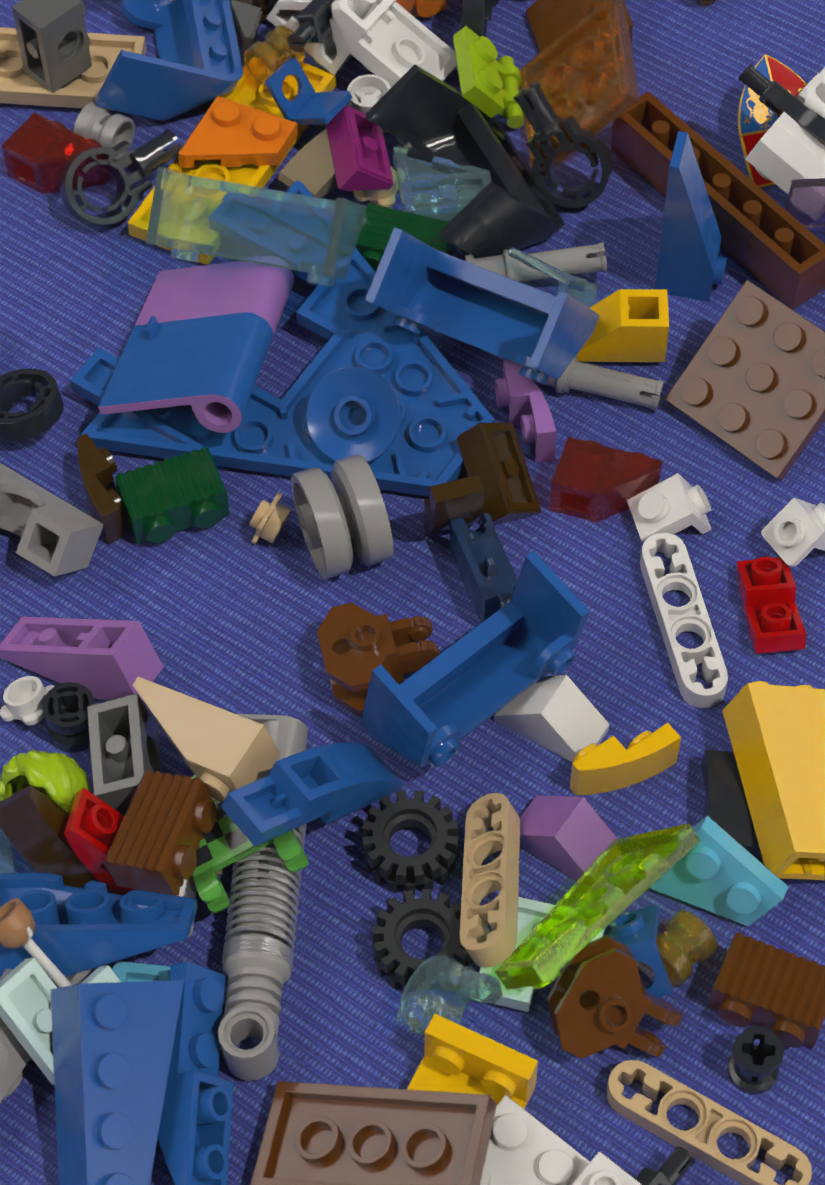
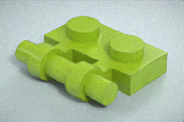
M465 26L453 35L462 96L490 118L499 113L506 118L507 125L510 128L516 129L524 124V113L513 98L519 93V87L522 84L519 68L514 65V59L510 56H502L497 61L498 52L494 44L487 37H479Z

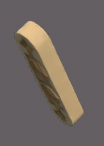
M500 793L487 794L475 801L467 811L465 820L460 942L471 959L478 966L484 968L494 967L503 963L511 956L517 943L520 818L508 798ZM492 826L494 831H490L488 828ZM502 851L493 862L481 865L489 855ZM501 890L494 900L480 906V902L488 894ZM487 926H491L494 931L490 932Z
M626 1060L618 1064L611 1071L607 1086V1100L612 1109L622 1117L675 1147H683L692 1157L741 1185H779L774 1181L776 1177L774 1169L781 1170L784 1164L794 1168L792 1178L795 1180H788L785 1185H809L812 1176L811 1163L807 1156L798 1148L647 1063L638 1060ZM634 1079L640 1080L643 1083L642 1093L644 1095L636 1093L632 1099L625 1098L623 1096L624 1085L622 1083L630 1085ZM661 1091L666 1095L661 1099L657 1115H653L650 1113L652 1101L656 1102L658 1092ZM684 1104L690 1106L696 1111L699 1123L690 1130L676 1129L669 1123L667 1111L675 1105ZM726 1133L739 1134L746 1139L749 1145V1153L740 1159L727 1158L720 1152L717 1140ZM759 1148H762L767 1153L764 1162L760 1164L758 1173H755L750 1169L755 1164Z

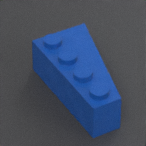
M184 980L82 983L51 989L59 1185H150Z

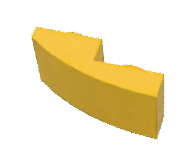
M666 723L653 733L651 731H644L631 741L627 750L614 735L600 745L596 743L590 744L583 748L573 760L570 789L575 795L598 794L625 788L657 775L677 763L681 736L669 723Z

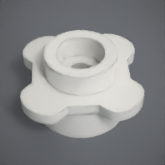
M25 676L15 680L4 691L3 700L6 705L0 709V716L4 721L8 722L16 719L21 720L26 725H34L44 718L42 709L43 699L48 691L55 686L49 685L44 687L41 680L34 676Z

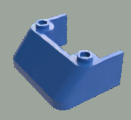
M119 0L121 11L131 24L155 30L159 59L121 50L95 99L96 106L154 120H169L235 89L243 74L230 0Z
M396 227L392 231L365 298L366 301L395 314L396 317L393 324L419 334L422 326L519 364L522 366L519 375L546 385L549 377L557 380L561 377L593 334L600 317L598 313L566 293L559 291L557 296L546 293L433 249Z
M533 550L525 556L511 601L400 685L381 664L372 670L361 725L374 740L420 767L427 766L430 763L435 767L443 765L458 751L460 746L457 743L546 674L550 672L555 677L573 663L576 658L573 649L577 645L590 610Z

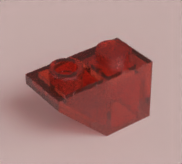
M35 112L1 145L8 176L41 194L60 192L62 171L74 155L86 149L102 147L96 140L87 139L67 129L62 123L55 120L51 121ZM96 155L98 160H103V156ZM88 159L83 160L74 173L73 180L75 176L83 177L82 188L105 185L111 179L109 170L100 165L91 167L86 173H80L78 171L79 168L90 162Z
M568 437L551 484L550 511L596 523L629 509L628 499L660 483L663 461L650 458L643 453H630L603 446L596 441H583Z

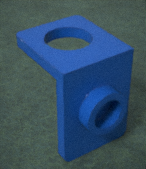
M296 58L287 59L265 83L284 118L296 122L297 125L313 124L314 126H320L328 123L353 98L350 91L316 93ZM287 75H292L298 84L297 96L292 101H289L282 91L283 80Z
M654 905L609 917L603 936L608 935L626 944L637 962L645 963L653 970L654 980L644 987L648 994L656 998L669 995L672 992V984L656 944L660 919L658 906Z

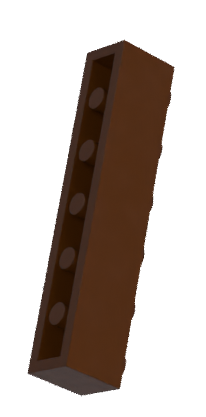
M647 91L614 111L611 149L665 197L669 166L678 131L688 133L722 237L721 247L790 309L794 310L825 289V244L654 95Z

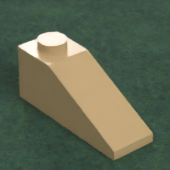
M137 677L132 684L154 719L192 772L203 781L210 796L216 800L224 801L229 792L266 777L281 754L263 724L141 677Z

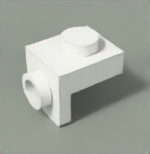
M678 473L627 500L640 539L643 542L655 533L667 532L676 534L691 525L701 534L712 530L706 513L711 511L707 496L699 485L692 487Z
M793 498L762 530V536L787 565L797 566L814 548L825 551V504L820 502L816 506Z

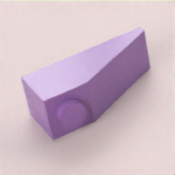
M21 617L0 644V658L61 684L66 682L79 683L86 686L94 698L100 700H114L138 694L132 685L136 678L141 677L153 682L164 667L139 621Z

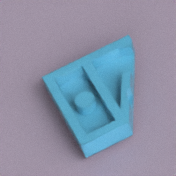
M708 816L644 867L637 880L645 887L746 926H750L781 902L788 889L784 882Z

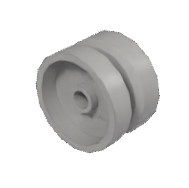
M357 454L335 461L331 472V481L327 474L318 467L292 474V494L300 528L314 565L324 579L349 572L353 562V552L367 566L392 558L393 538L385 504L373 472L362 455Z

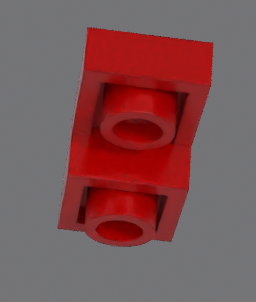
M760 557L754 560L737 561L736 571L741 600L755 654L805 649L806 631L795 603L796 584L789 565L781 557Z
M83 787L76 793L64 834L69 845L85 867L100 882L106 883L107 888L114 894L125 895L136 889L117 886L103 863L124 815Z

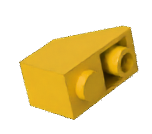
M619 289L589 307L598 313L600 317L593 334L576 355L577 361L665 362L669 333L667 290Z

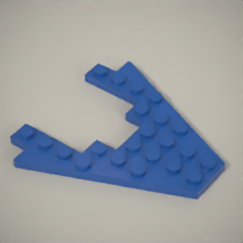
M296 180L273 208L234 189L209 218L210 231L260 258H275L283 261L290 267L294 276L316 287L296 311L297 323L329 341L283 398L279 399L265 390L254 386L240 425L234 431L227 433L214 432L200 424L191 405L102 415L99 412L81 433V435L87 433L98 449L104 446L110 451L172 459L175 455L181 457L184 452L190 454L193 450L199 451L202 447H207L216 467H228L291 477L294 473L318 467L327 474L331 481V472L335 460L322 453L310 436L306 419L308 401L315 386L327 374L343 367H363L379 373L392 385L401 407V424L395 441L383 455L368 462L379 489L430 496V486L454 481L465 469L457 437L478 423H494V418L422 329L417 334L393 324L396 317L395 314L365 300L376 272L306 186ZM98 347L70 380L72 391L99 406L119 362V358ZM360 406L352 414L353 421L357 425H361L366 418V413Z

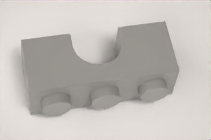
M0 463V528L11 531L21 537L16 553L53 576L87 568L104 524Z

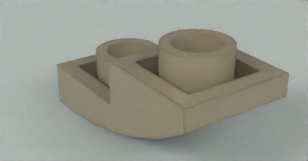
M327 128L309 141L285 165L278 176V180L289 187L296 180L302 182L316 200L338 188Z

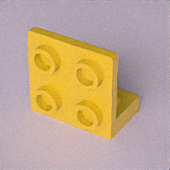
M434 1014L425 1031L424 1057L407 1089L490 1095L496 1105L505 1096H508L525 1110L536 1088L538 1061L440 1015Z

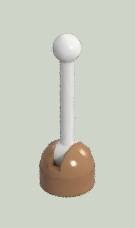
M15 898L0 907V945L4 948L24 947L59 988L72 985L31 939L35 931V921L31 911L19 898Z

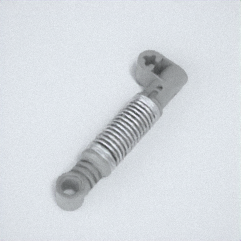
M237 714L265 726L281 753L276 761L306 750L308 728L299 719L283 715ZM307 823L293 829L302 849L305 844ZM274 843L262 847L260 850L233 864L231 898L229 899L231 903L227 912L229 915L227 916L226 942L223 947L222 972L228 978L225 1014L218 1029L219 1043L225 1065L230 1073L238 1079L247 1081L260 1080L269 1075L277 1066L280 1056L277 1040L281 1010L280 1003L282 999L281 991L283 984L290 979L293 967L294 942L298 920L296 917L298 914L302 869L295 872V874L290 873L284 861L280 858ZM255 1037L262 1040L253 1049L243 1050L236 1047L245 1038Z

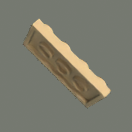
M0 27V103L84 108L88 103H95V99L121 50L141 55L146 54L145 36L87 33L91 42L89 49L92 67L54 93H51L24 72L16 28Z

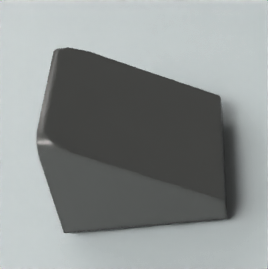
M232 0L230 6L241 64L244 67L251 58L257 40L262 11L260 7Z

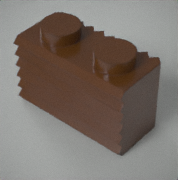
M146 770L103 862L117 886L171 896L180 894V887L184 885V879H189L194 873L197 862L196 850L200 848V840H203L204 833H209L212 830L216 820V805L203 781L197 777L192 779L187 775L181 777L178 774L172 776L169 773L162 774L159 771L153 773L150 770Z
M741 932L735 933L713 987L709 1008L717 1010L718 1016L733 1026L747 1027L750 1023L755 1026L760 1025L770 1028L782 1040L784 1046L800 1048L804 1044L814 1048L825 1019V965H819L816 961H808L805 957H798L795 953H787L784 949H777L773 944L766 945L762 940L756 941L752 936L745 937Z

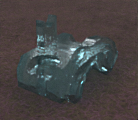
M446 955L431 956L418 966L408 980L400 998L396 1022L410 1026L411 1032L425 1036V1031L434 1014L461 1025L463 1013L472 999L482 1003L489 1002L494 1004L503 996L500 980L486 973H478L473 967H464L452 957Z

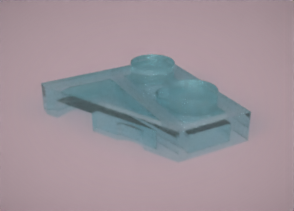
M394 147L393 162L397 174L403 211L445 221L452 220L475 196L492 182L489 170L470 165H457L452 160L434 156L432 163L408 157L407 148Z

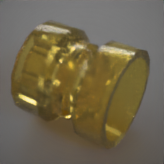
M279 25L266 34L264 42H256L244 52V62L247 69L264 86H266V80L287 59L296 58L299 64L305 60L304 49L301 52H295L288 46L290 42H287V38L293 31L286 26Z
M682 909L677 911L666 922V930L663 932V935H657L656 938L658 952L662 957L672 987L676 988L681 987L692 976V965L697 962L706 961L718 948L716 938L706 924L694 914Z

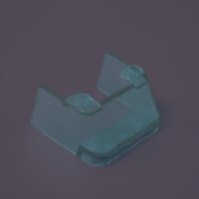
M158 166L146 243L172 248L170 258L198 262L199 253L307 272L306 282L334 287L336 278H346L363 226L366 207L342 198H336V201L191 176Z

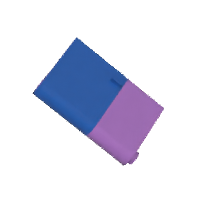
M258 258L159 271L98 408L101 415L191 405L196 418L207 429L219 433L234 431L241 423L293 287L294 274L290 267L283 261L275 258Z

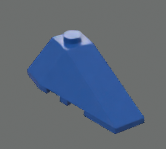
M678 131L669 166L655 289L667 290L668 295L709 302L713 284L722 285L727 258L719 256L722 237L689 135L686 132Z
M0 873V907L15 898H19L31 911L35 921V931L31 939L65 977L188 939L197 911L196 899L171 896L137 889L125 895L107 893L106 883L90 880L84 886V889L64 885L62 875L51 873ZM0 945V977L6 969H14L23 960L33 957L24 947L4 948Z

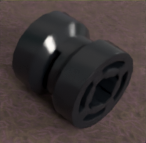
M66 682L56 685L48 691L43 699L42 709L51 742L58 749L65 752L77 753L90 747L87 706L95 705L92 693L86 686L79 683Z

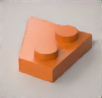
M217 96L178 153L179 165L184 168H194V160L221 159V167H240L244 164L278 166L298 136L297 123Z

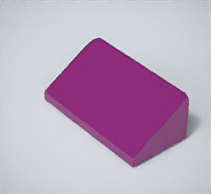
M344 106L327 125V134L338 188L344 191L390 189L394 182L382 128L368 121L365 113L349 106Z

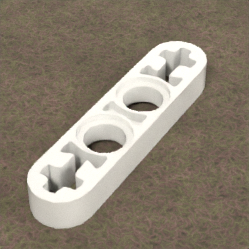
M667 532L655 533L650 535L643 543L640 567L680 693L688 704L700 709L711 708L718 705L724 698L728 682L726 666L686 546L674 534ZM663 552L666 558H671L670 574L664 576L665 568L662 559L655 556V553ZM670 590H679L688 595L690 602L681 607H674L666 603L662 596ZM685 631H692L699 634L704 643L698 648L688 649L677 642L676 636ZM703 663L702 673L705 681L712 683V688L704 689L700 682H695L697 674L696 665Z

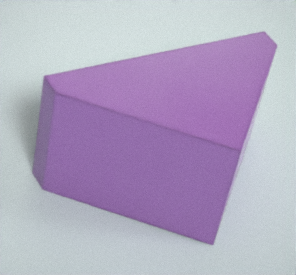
M537 795L520 817V847L595 893L599 891L625 855V847L584 797Z

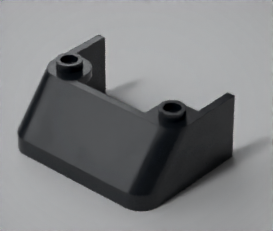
M414 64L365 114L368 121L396 136L401 144L398 151L409 165L414 168L421 165L432 172L457 212V215L438 234L442 240L459 248L464 255L472 254L476 259L502 255L503 251L508 249L516 251L551 238L564 226V221L553 203L543 196L537 188L532 171L495 117L490 118L465 99L460 91Z

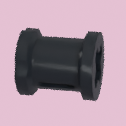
M760 1025L749 1026L735 1038L732 1049L733 1054L730 1057L727 1069L729 1079L737 1089L744 1093L755 1095L770 1090L776 1083L779 1072L778 1067L782 1064L785 1051L782 1040L770 1028ZM759 1039V1045H755L754 1040ZM751 1055L759 1057L760 1065L753 1064ZM753 1076L758 1077L757 1081H752Z

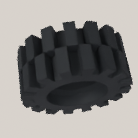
M406 790L396 791L397 802L394 803L386 795L380 799V810L372 806L368 811V821L364 820L362 847L367 871L373 870V880L379 885L387 880L388 890L397 893L399 885H405L406 891L413 890V895H415L416 885L422 884L423 889L433 890V880L435 879L442 885L448 879V870L454 871L456 856H458L457 820L453 821L452 810L448 805L441 809V799L432 795L428 803L424 802V791L415 790L414 799H406ZM413 828L427 833L430 837L431 845L425 853L407 857L393 851L390 846V839L394 833L400 830Z
M422 889V898L414 899L413 890L403 892L402 903H399L395 896L387 902V912L381 909L376 916L377 925H373L374 961H377V970L380 976L383 977L387 974L389 986L396 989L399 984H402L404 994L412 997L415 988H422L423 997H432V988L436 986L439 987L441 994L450 990V980L453 979L458 984L463 978L464 968L468 969L471 957L460 942L461 905L456 902L454 905L449 906V896L440 892L437 900L432 899V889ZM426 927L436 930L441 935L444 944L441 951L434 957L417 959L409 956L401 946L403 936L411 929Z

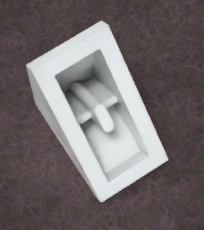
M567 675L544 676L494 715V722L571 762L586 746L593 743L599 745L609 730V723Z

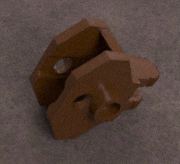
M352 602L332 607L319 627L317 635L335 701L357 715L362 716L373 669L381 664L400 685L404 682L403 674L420 670L440 655L436 642L433 643L432 640L427 641V638H430V635L433 634L429 618L419 615L389 622L387 614L375 616Z
M608 935L573 950L547 997L553 1032L559 1036L561 1048L581 1059L615 1044L624 1049L627 1044H630L642 1051H646L648 1054L661 1057L666 1044L654 1033L639 1028L638 1025L646 1013L663 1024L677 1027L683 1018V1014L676 1008L647 993L640 983L637 961L627 945Z

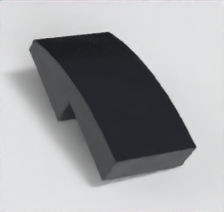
M705 750L701 764L707 798L703 819L706 816L710 817L749 853L761 855L734 752Z

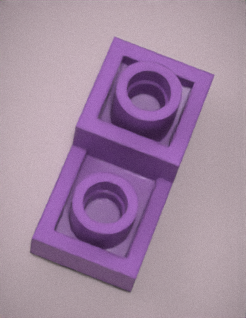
M503 359V378L495 379L497 407H506L508 423L521 425L524 444L532 443L535 462L554 460L556 428L542 392L533 380L519 375L521 365Z

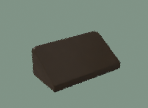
M478 423L457 437V443L468 477L478 475L484 489L481 517L484 513L490 514L496 525L541 513L513 423Z

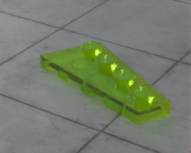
M687 823L615 839L513 951L511 956L495 971L506 990L532 986L533 989H539L554 981L559 976L561 968L700 842L691 825Z

